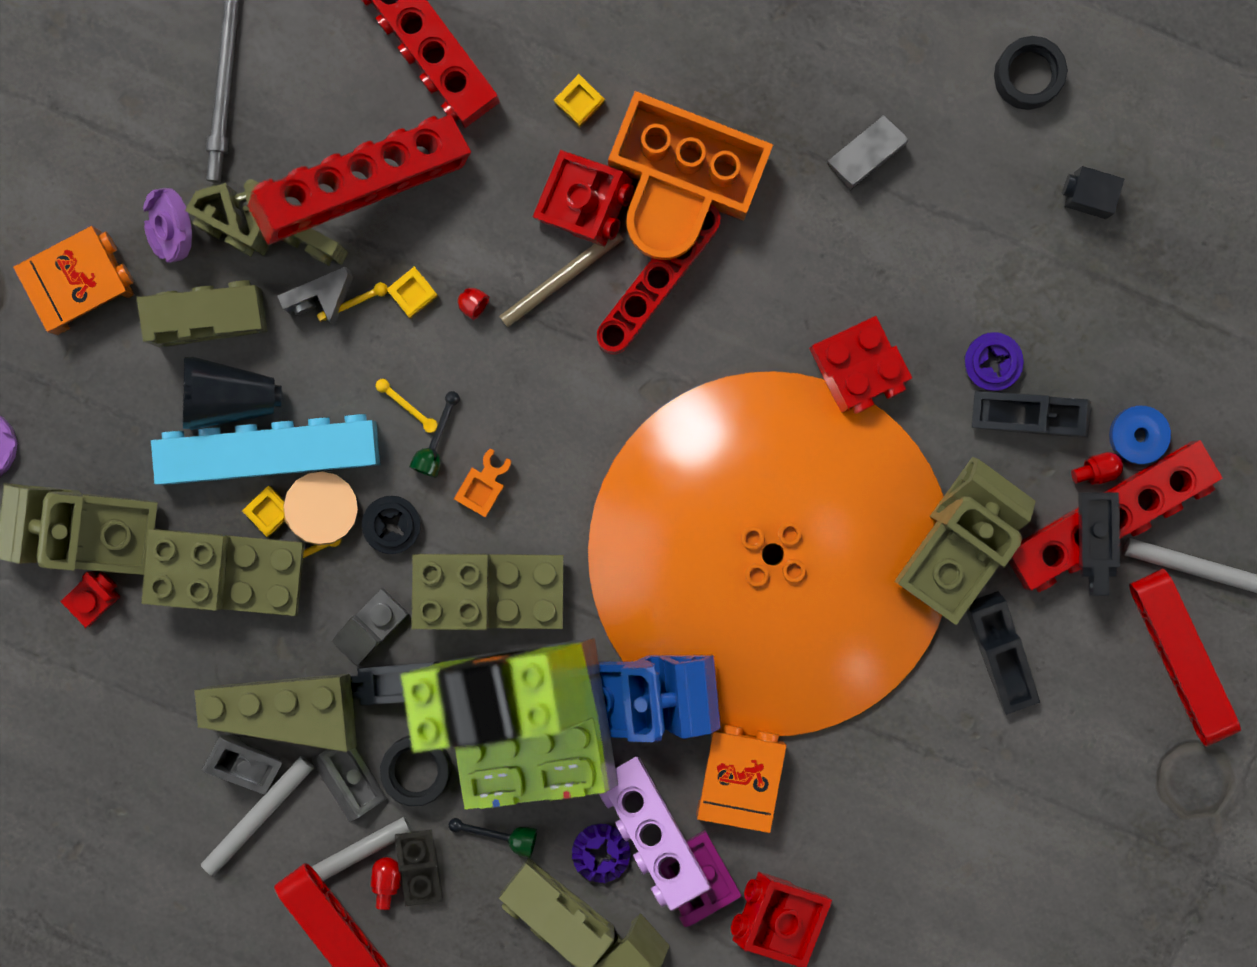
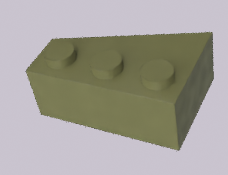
M249 280L228 283L229 288L214 289V286H200L192 288L190 292L178 293V291L157 293L156 295L137 297L143 342L163 348L268 332L262 289L256 285H251Z
M527 858L501 891L499 897L503 902L501 907L517 920L521 918L531 927L530 930L538 938L546 943L548 942L575 967H593L614 941V925L530 858Z

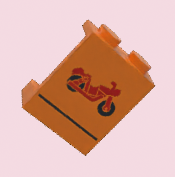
M90 226L13 267L48 333L59 335L69 330L68 323L120 295L127 298L134 295L130 287L134 280L124 264L119 265L113 255L117 248L107 231L102 233L101 230Z
M721 724L720 730L711 734L712 740L701 799L698 800L696 811L697 820L770 833L786 744L784 741L778 740L779 734L758 730L757 736L742 735V727Z

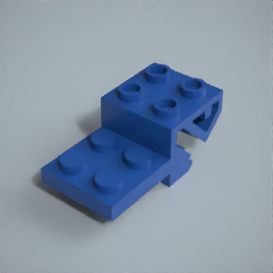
M648 655L634 662H599L611 738H627L628 742L661 741L662 734L665 733L664 729L680 738L712 734L721 728L714 655Z

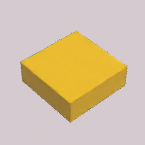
M580 74L554 99V103L579 127L605 102V98Z
M415 266L386 289L410 319L438 297V294Z
M267 486L242 510L266 537H270L285 523L283 509L285 500L271 486Z

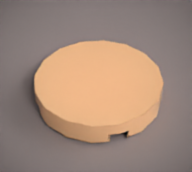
M324 471L308 473L296 480L288 490L283 506L285 522L291 531L302 541L318 546L333 544L344 537L354 525L358 511L356 495L350 485L338 475Z

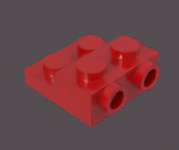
M560 150L532 217L539 222L567 231L575 237L605 247L608 239H615L619 232L620 220L617 217L622 205L628 206L632 201L634 186L631 184L633 179L622 170Z
M877 316L824 339L809 348L842 413L853 409L854 413L858 414L874 406L873 398L885 394L887 399L892 398L907 390L904 384L912 379L897 346H891Z
M758 871L756 879L749 880L745 887L744 897L747 903L743 913L737 914L732 921L731 933L734 935L732 941L743 950L798 967H807L832 899L826 895L795 886L790 881Z

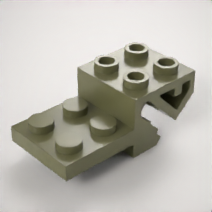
M253 179L247 180L244 184L245 192L239 194L226 183L195 191L185 210L195 217L192 222L193 225L217 239H220L222 234L226 235V243L250 257L254 251L265 256L271 245L267 244L249 208L243 206L244 202H249L252 191L259 182ZM312 228L282 239L283 242L295 248H298L300 243L306 246L305 252L330 266L332 261L342 265L349 253L338 242Z
M972 457L930 515L932 519L937 521L895 579V582L957 625L998 566L1005 567L1021 545L1022 537L1018 530L1030 522L1036 501L981 460Z
M3 483L0 507V560L19 564L38 563L39 567L72 571L83 569L144 575L149 529H155L158 503L148 500L81 494L79 490Z
M149 529L141 604L298 616L305 542Z
M413 554L412 629H563L564 555Z

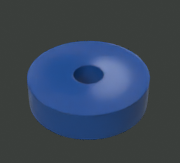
M1134 406L1123 410L1114 418L1109 430V441L1113 451L1122 460L1131 464H1148L1158 460L1168 449L1171 440V429L1167 419L1161 412L1149 406ZM1138 428L1145 432V439L1142 442L1137 441L1134 436Z

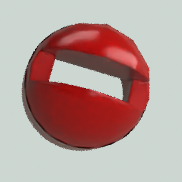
M466 288L458 297L459 309L463 314L475 320L485 310L489 302V295L477 288Z

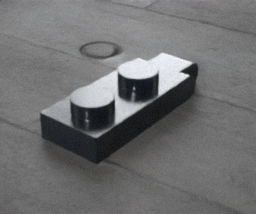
M439 661L357 668L358 675L351 676L353 699L360 698L361 705L405 702L401 674L437 664Z

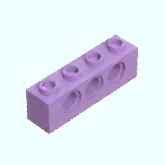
M636 756L617 767L618 785L605 793H599L608 809L614 806L620 817L615 824L624 840L632 839L638 852L633 854V857L642 873L650 872L656 885L651 887L660 906L668 905L669 909L673 911L712 889L641 759ZM639 792L644 800L643 807L636 813H629L625 808V799L630 793ZM655 824L661 829L662 838L658 844L648 846L643 841L642 834L647 826ZM668 857L675 858L680 864V872L673 879L665 878L660 870L661 863Z

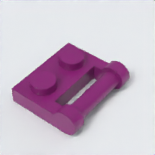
M706 830L686 840L712 889L700 895L703 901L702 904L693 907L691 901L678 908L681 913L679 919L684 927L698 922L742 897ZM673 857L664 859L660 866L662 875L667 879L676 877L670 866L677 861Z

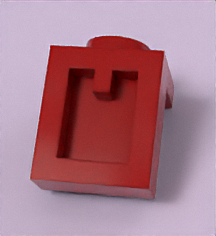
M87 571L82 576L83 580L60 601L85 628L90 627L121 597L114 590L117 587L116 583L103 571L100 573L97 571Z

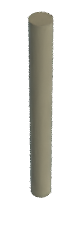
M618 232L615 239H608L605 247L593 244L499 317L507 328L618 245L624 240Z

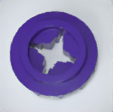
M991 332L979 336L970 343L964 356L965 372L974 385L987 391H998L1008 388L1017 381L1023 369V354L1019 345L1011 337L1002 333ZM987 347H989L990 352L995 357L1006 355L1008 359L1003 360L998 365L999 377L992 367L980 368L979 366L988 360L987 353L989 351Z
M594 824L583 829L576 837L572 847V860L577 872L590 882L607 883L619 878L627 868L630 860V846L616 827L608 824ZM607 839V853L616 860L603 859L596 868L594 867L595 855L590 853V850L586 849V847L599 849L601 844Z

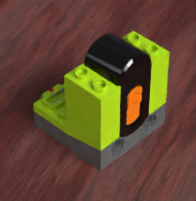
M595 638L457 657L401 674L413 752L447 747L455 749L464 809H482L523 802L582 797L590 794L605 793L618 785Z

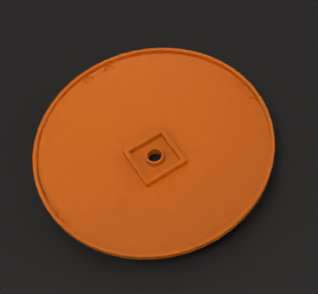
M771 371L727 376L705 383L681 394L648 418L627 440L603 480L593 510L588 544L589 577L600 621L611 644L623 662H634L648 655H714L720 727L721 724L742 727V735L757 736V731L760 730L776 733L779 736H793L837 725L859 715L896 688L916 666L939 627L942 615L896 583L895 579L937 521L932 519L930 515L944 497L941 487L918 445L894 419L876 405L858 414H855L853 409L842 413L824 379L798 373ZM771 543L779 545L783 551V558L776 565H768L762 558L764 547Z

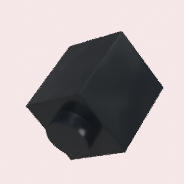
M1082 166L1074 172V175L1069 174L1065 181L1062 195L1067 196L1064 207L1107 219L1115 214L1125 178Z

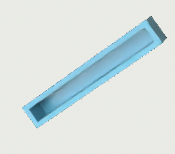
M366 414L344 416L345 423L330 424V418L308 419V426L294 427L293 421L272 422V429L257 431V424L235 426V433L221 434L220 428L198 429L199 436L184 437V431L163 432L162 439L151 440L155 485H170L380 465L377 422L373 420L367 421Z

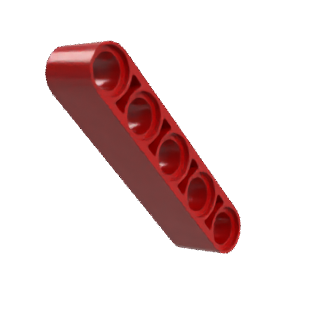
M710 205L707 212L712 217L714 225L708 230H700L696 242L690 248V256L686 259L674 258L670 260L652 258L600 324L597 330V342L604 352L616 355L622 353L629 346L712 240L719 229L721 218L715 206ZM656 270L665 272L669 278L668 284L663 288L652 287L648 282L650 273ZM632 299H640L645 303L647 309L642 316L631 317L625 310L626 304ZM612 327L620 329L624 335L622 343L615 347L609 346L603 341L604 332Z
M1160 569L1130 583L1129 589L1200 741L1204 746L1208 747L1240 732L1241 726L1168 572L1165 569Z
M308 863L302 864L274 885L281 902L332 967H390Z

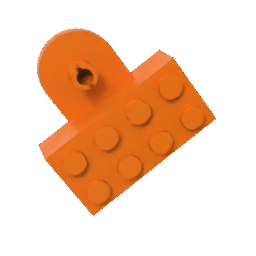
M635 91L608 158V166L622 170L629 177L639 180L627 213V231L633 245L641 253L653 259L670 260L683 255L696 242L710 205L715 206L719 212L744 221L774 144Z

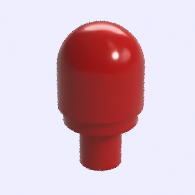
M1104 452L1089 457V459L1084 461L1083 467L1071 470V476L1075 484L1088 480L1091 484L1099 485L1117 479L1122 473L1123 463L1121 458L1115 453Z
M383 857L377 860L373 865L370 886L372 887V892L377 894L376 908L380 910L390 909L391 896L397 894L400 888L401 867L395 859L390 857Z

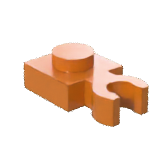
M489 449L483 457L484 469L482 472L471 468L454 497V500L485 518L504 488V485L497 482L496 479L498 475L505 474L510 469L512 460L507 458L500 468L493 467L491 464V458L495 453L493 449Z

